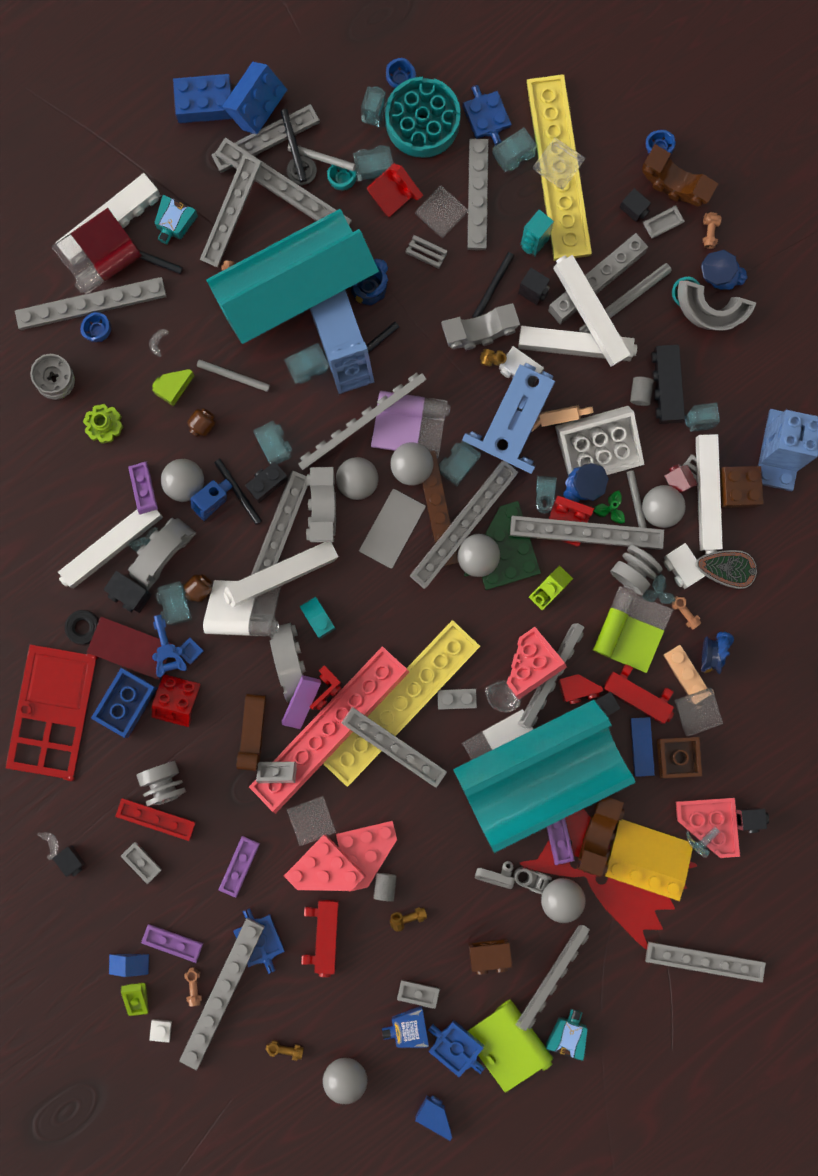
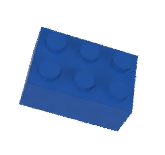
M252 62L222 107L243 131L258 134L286 93L287 88L268 65Z
M229 74L173 79L175 112L179 123L232 119L222 107L232 92Z
M120 668L91 719L123 738H129L158 688L132 672Z

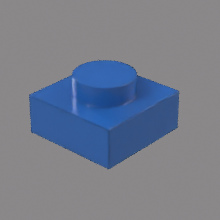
M189 638L180 647L183 650L181 656L190 665L204 652L192 638Z

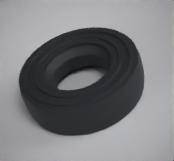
M75 611L66 619L65 633L76 644H89L99 620L89 611ZM80 620H86L90 626L89 631L84 635L78 634L75 630V625Z

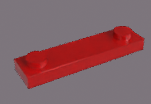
M125 798L121 799L115 816L190 841L196 824L194 821Z

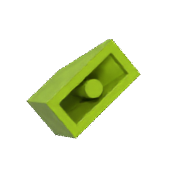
M190 369L163 374L161 378L158 377L154 381L152 391L155 395L174 406L195 375Z

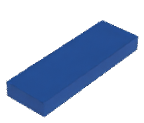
M650 717L630 718L634 777L654 776Z

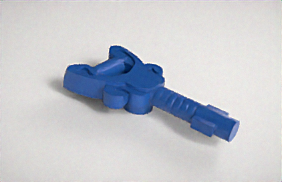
M162 615L154 616L155 622H153V625L158 631L161 647L152 656L154 661H158L156 665L157 677L160 678L167 671L174 669L187 671V665L180 657L183 653L182 648L168 642L165 627H167L165 619H162ZM168 657L176 659L174 662L163 664V661Z

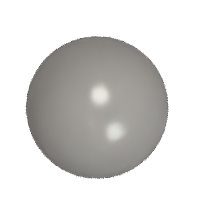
M409 442L402 444L394 451L390 466L394 477L398 481L406 485H418L426 481L431 475L433 458L425 446Z
M360 457L350 458L344 461L338 468L336 484L339 491L347 498L362 500L372 495L376 490L378 472L375 466L367 459Z
M177 459L167 464L161 474V486L165 494L171 499L179 502L190 501L191 497L203 489L204 475L195 462L188 459Z
M668 485L652 488L645 495L642 503V511L646 520L659 528H669L676 525L682 519L686 507L682 494Z
M474 534L468 536L458 548V563L461 569L471 576L483 577L489 575L499 564V547L487 535Z
M559 878L551 881L543 890L541 897L542 908L545 914L555 922H572L582 914L585 908V894L582 888L573 880Z
M340 1058L333 1061L326 1068L323 1075L325 1093L332 1101L339 1104L356 1102L362 1097L367 1087L365 1069L359 1062L351 1058Z

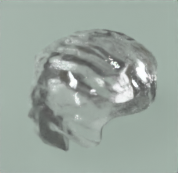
M498 680L485 688L488 703L499 712L509 713L521 704V699L518 700L508 687L507 680Z

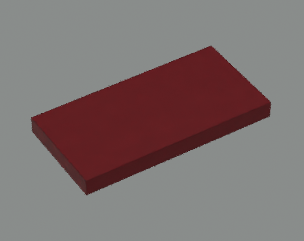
M100 617L86 653L160 680L156 674L158 661L152 659L153 654L157 653V649L161 647L160 639Z

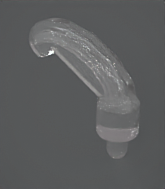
M166 329L157 331L149 342L150 350L153 354H157L158 357L161 356L157 345L163 335H168Z
M48 832L38 833L37 835L42 837L43 840H48L50 854L47 856V859L52 860L58 851L57 839Z

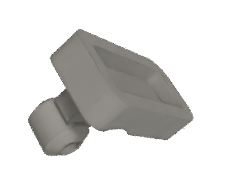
M510 861L504 862L501 874L477 868L474 878L512 889L515 878L511 877L513 864Z

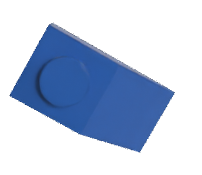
M426 1096L415 1116V1121L450 1141L452 1133L445 1107L442 1104L443 1101L435 1096Z

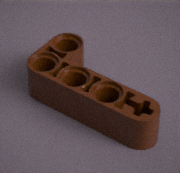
M246 694L241 746L237 756V769L258 770V762H260L266 695Z

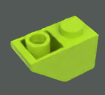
M559 565L529 598L543 610L573 578Z

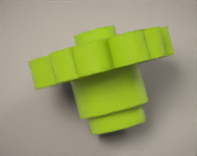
M105 404L95 405L93 412H87L83 423L87 426L85 433L92 440H99L102 444L112 442L114 436L121 434L123 428L120 422L121 415L114 407L108 408Z

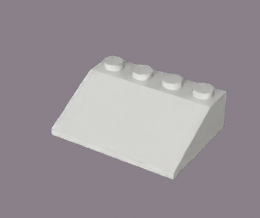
M629 406L555 426L568 476L574 468L590 463L604 467L607 475L644 465L634 411Z

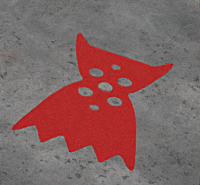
M585 809L565 817L569 838L572 841L571 847L574 857H579L583 839L591 819ZM550 841L547 842L538 859L519 863L525 868L566 877H586L590 888L603 907L646 950L647 941L643 930L663 929L655 910L675 909L669 897L609 877L605 884L600 885L596 882L595 875L572 868L570 862L555 865ZM690 861L689 868L697 867V864Z

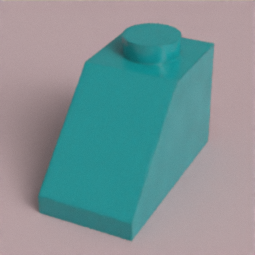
M316 597L300 606L319 639L336 629Z

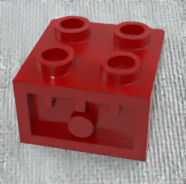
M394 163L367 187L368 192L388 217L394 214L410 198L419 200L423 196L405 169Z
M557 496L549 519L588 523L594 508ZM563 541V542H566V543H568V544H571V545H574V546H577V547H579V546H580V543H581V542Z
M325 665L319 670L321 673L319 677L327 685H332L309 706L312 710L323 708L328 703L326 699L330 695L334 697L342 689L340 687L342 683Z
M163 675L152 703V718L189 727L191 711L199 692L200 684Z

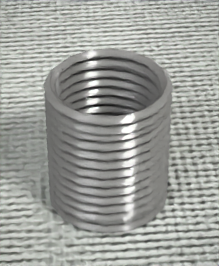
M634 377L630 402L642 406L650 405L654 381L647 377Z
M376 873L373 898L381 901H394L397 876Z

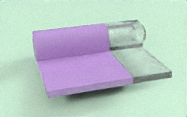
M380 390L378 400L385 395L389 398L394 392ZM406 394L376 416L371 447L395 451L402 444L415 442L422 444L430 452L435 451L436 457L439 458L445 416L449 417L451 405H447L445 400Z

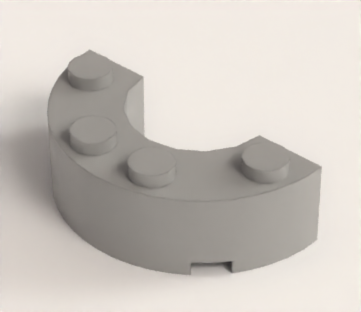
M679 281L678 300L681 310L690 322L700 328L707 330L732 329L743 323L755 308L756 302L740 297H731L725 307L715 310L705 301L704 286L690 281Z
M512 303L496 307L489 313L476 318L462 320L460 317L442 321L441 325L450 348L471 350L476 345L482 344L486 346L492 344L496 338L515 333V329L520 323Z
M311 467L310 474H307V486L311 488V499H308V508L312 510V517H308V527L310 529H306V539L310 540V542H335L333 536L336 535V492L334 491L335 476L333 467Z
M171 518L160 531L156 530L150 536L151 541L147 545H143L138 550L137 554L139 556L128 569L130 572L129 576L148 591L160 577V573L166 563L178 550L184 548L196 532L181 519Z
M287 623L268 628V634L271 636L270 645L279 681L284 689L283 694L286 702H290L301 676L306 670L304 662L299 661L298 657L301 650L299 642L295 641V636H298L296 626Z

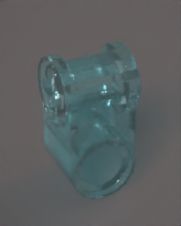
M537 476L536 508L540 513L545 514L552 510L557 477ZM543 500H547V507H543Z

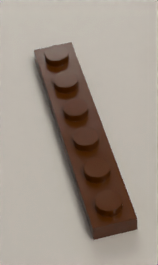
M431 451L433 470L429 478L422 485L434 542L436 543L451 523L436 453ZM456 551L444 566L458 563Z

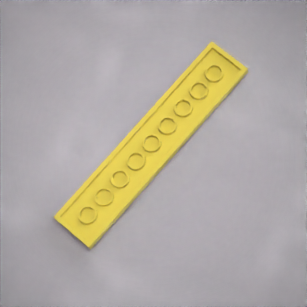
M564 74L527 79L547 216L554 221L550 235L554 261L565 255L567 258L571 255L574 258L591 256L592 251Z
M452 620L407 667L409 670L407 676L371 712L368 718L396 736L479 649L480 645ZM353 732L323 764L348 787L377 757L381 750Z

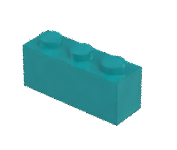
M538 210L525 225L521 240L522 249L528 254L532 253L534 256L549 240L554 223L541 210Z

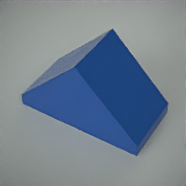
M109 954V974L122 977L148 975L149 954Z

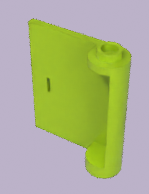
M511 999L501 1004L493 1014L468 1030L472 1036L484 1045L478 1056L505 1093L542 1069L544 1071L553 1064L551 1062L553 1060L552 1055L533 1029L527 1028L524 1031L515 1025L522 1014Z

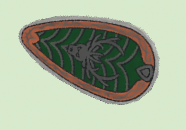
M744 551L713 552L703 555L696 561V567L706 577L736 589L750 586L757 574L754 559Z

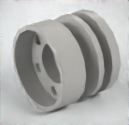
M46 354L36 359L30 372L31 380L41 395L48 399L57 400L70 394L74 388L75 377L71 367L64 358L56 354ZM54 375L56 376V382L52 381V376Z
M630 545L627 548L629 554H623L627 564L618 561L610 572L628 589L636 594L644 595L650 587L646 577L654 580L657 578L655 573L659 574L663 569L649 553Z
M176 761L151 768L136 775L140 787L150 786V790L145 792L143 796L153 795L154 797L146 801L147 806L170 802L186 792L185 788L178 790L175 788V786L183 783L182 780H172V777L179 774Z

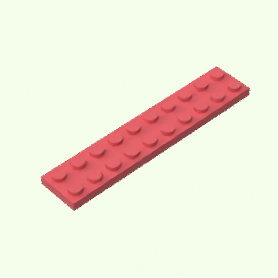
M382 646L273 761L297 763L295 783H258L255 780L249 788L276 814L353 733L352 730L341 723L350 709L353 707L368 717L407 676L409 670Z

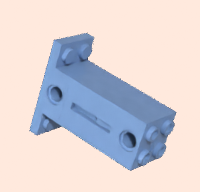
M343 290L311 307L310 311L338 393L341 394L374 383L367 346L362 339L346 291Z
M525 363L524 366L519 365L484 440H481V435L472 431L470 434L465 433L462 441L532 474L535 465H533L534 461L525 456L521 459L519 456L555 381L552 380L553 375L544 371L542 374L535 372L536 367ZM534 376L537 377L539 384L536 387H530L529 379ZM501 439H505L508 442L506 450L500 449L498 445Z
M770 409L758 466H761L762 485L793 491L797 471L818 457V416L790 410L783 412Z

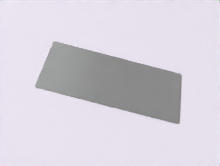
M393 489L359 552L389 568H393L426 506Z

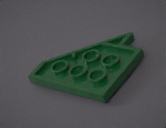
M518 501L500 506L485 535L491 537L497 543L500 550V561L497 568L489 575L482 577L485 590L541 574L530 538L510 536L511 516L523 517ZM466 572L464 573V577L470 576Z

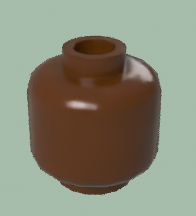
M202 408V410L196 409L187 421L190 427L189 431L196 437H199V435L207 436L216 424L214 414L205 408Z
M194 574L184 585L185 597L191 602H202L212 592L211 580L204 574Z

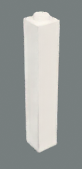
M565 255L559 258L553 269L609 365L612 367L631 354L574 256L571 255L567 258Z
M521 326L518 349L606 359L591 333ZM621 337L631 354L622 361H631L632 357L636 356L637 345L634 344L635 338Z
M718 434L698 435L695 437L700 551H705V554L723 549Z
M135 510L58 571L61 576L59 580L65 587L69 586L74 589L160 521L163 516L158 510L139 515L138 510Z
M324 542L228 585L224 590L225 600L228 604L231 603L232 607L238 606L334 562L338 555L331 542Z

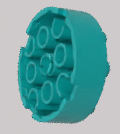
M415 77L404 81L393 90L387 101L385 119L388 136L399 150L410 156L425 158L442 153L454 142L459 131L460 105L456 95L450 87L437 79Z

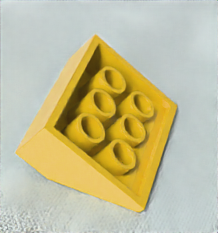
M623 819L619 820L615 830V838L609 849L610 855L606 861V864L609 866L605 876L680 901L694 843Z

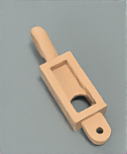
M579 405L541 412L532 431L540 425L543 427L579 420L581 415L593 413V407L579 408Z

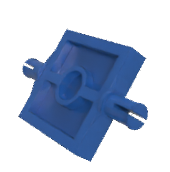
M479 85L473 86L471 89L475 98L464 102L462 106L475 138L491 136L494 145H500L502 141L498 133L501 130L510 128L511 122L499 93L496 91L482 95Z
M250 908L247 911H242L245 918H250L265 926L247 964L248 967L264 963L268 974L276 971L272 959L276 955L285 952V949L271 915L254 919ZM242 927L237 928V929L234 930V934H235V936H236V939H237V937H238V935H239V933H240Z
M455 1020L443 1031L439 1030L434 1024L430 1026L428 1031L436 1037V1041L429 1049V1053L458 1077L470 1067L479 1074L483 1072L485 1067L476 1061L478 1054L484 1048L480 1041Z

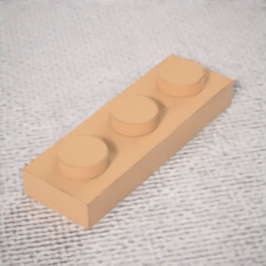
M681 645L663 655L693 704L711 694Z

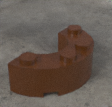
M654 144L642 166L644 175L653 184L652 187L657 191H663L668 194V197L673 201L680 200L697 207L707 204L719 183L704 174H692L680 169L672 162L670 158L671 153Z
M609 797L597 802L595 806L596 811L594 816H591L578 858L581 862L577 865L578 870L598 877L606 875L609 866L606 864V861L610 855L608 846L609 842L612 843L615 838L616 832L614 828L617 822L622 820L625 809H622L624 802Z

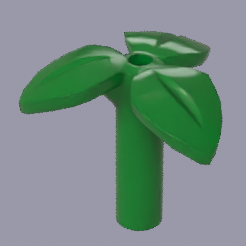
M619 490L609 496V507L601 503L593 510L600 517H605L610 512L612 521L620 524L625 522L624 513L621 510H617L622 502Z

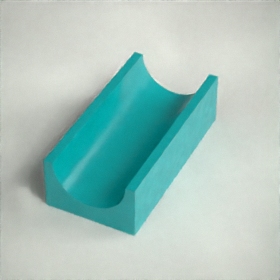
M339 209L206 279L230 326L240 342L244 344L379 272L362 232L359 229L352 232L343 212Z
M594 700L453 769L494 853L636 783L608 728L611 726L609 718Z

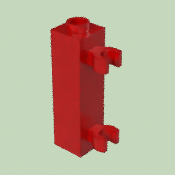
M627 664L624 665L620 675L611 672L603 686L604 691L611 692L614 697L661 724L670 722L674 715V712H672L674 707L667 702L674 691L665 688L660 698L654 696L627 680L633 670V667Z
M319 899L318 908H304V916L317 917L316 955H302L301 964H315V973H319V977H331V974L335 973L339 900Z

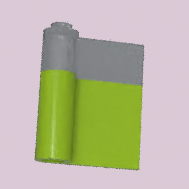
M624 585V587H619L593 651L647 673L673 609L638 596L634 592L635 589L633 587Z

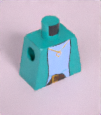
M163 195L155 219V226L161 231L158 240L168 244L172 236L182 239L198 217L196 210Z
M571 1009L568 1019L558 1018L545 1045L548 1050L583 1061L587 1027L580 1023L582 1012Z

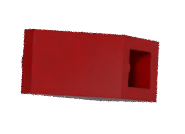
M579 674L558 680L564 702L569 701L570 705L581 702V697L588 696V699L599 697V692L603 691L601 686Z

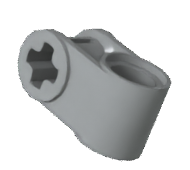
M524 867L517 868L513 873V878H515V882L518 885L541 895L549 880L553 878ZM521 872H526L528 875L527 880L524 882L518 880V875Z

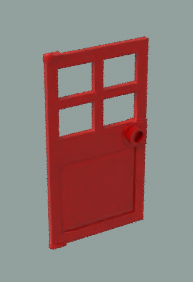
M29 645L6 769L74 781L97 656ZM23 718L46 722L43 741L19 737ZM52 723L76 727L72 746L49 742ZM18 743L41 747L38 766L14 762ZM48 748L71 752L68 771L44 767Z

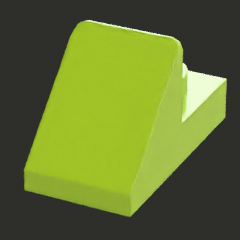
M138 983L121 986V994L128 1016L148 1014L146 984Z

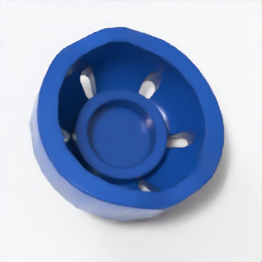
M405 58L394 59L387 65L386 79L393 88H396L406 80L416 77L414 67Z
M657 130L650 133L646 138L648 154L654 144L672 154L676 143L675 137L666 130Z
M93 312L84 318L81 324V334L83 337L96 343L108 338L111 332V324L104 314Z

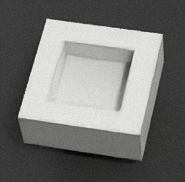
M153 1019L151 1021L149 1041L169 1043L172 1021Z

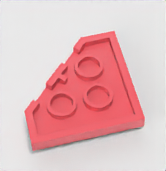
M536 627L519 637L517 653L514 654L511 665V675L507 680L508 687L518 700L567 667Z
M735 798L675 802L677 821L719 858L740 857Z
M393 821L336 834L339 848L366 875L352 891L367 888L397 841Z
M324 834L284 877L297 890L352 891L366 875Z

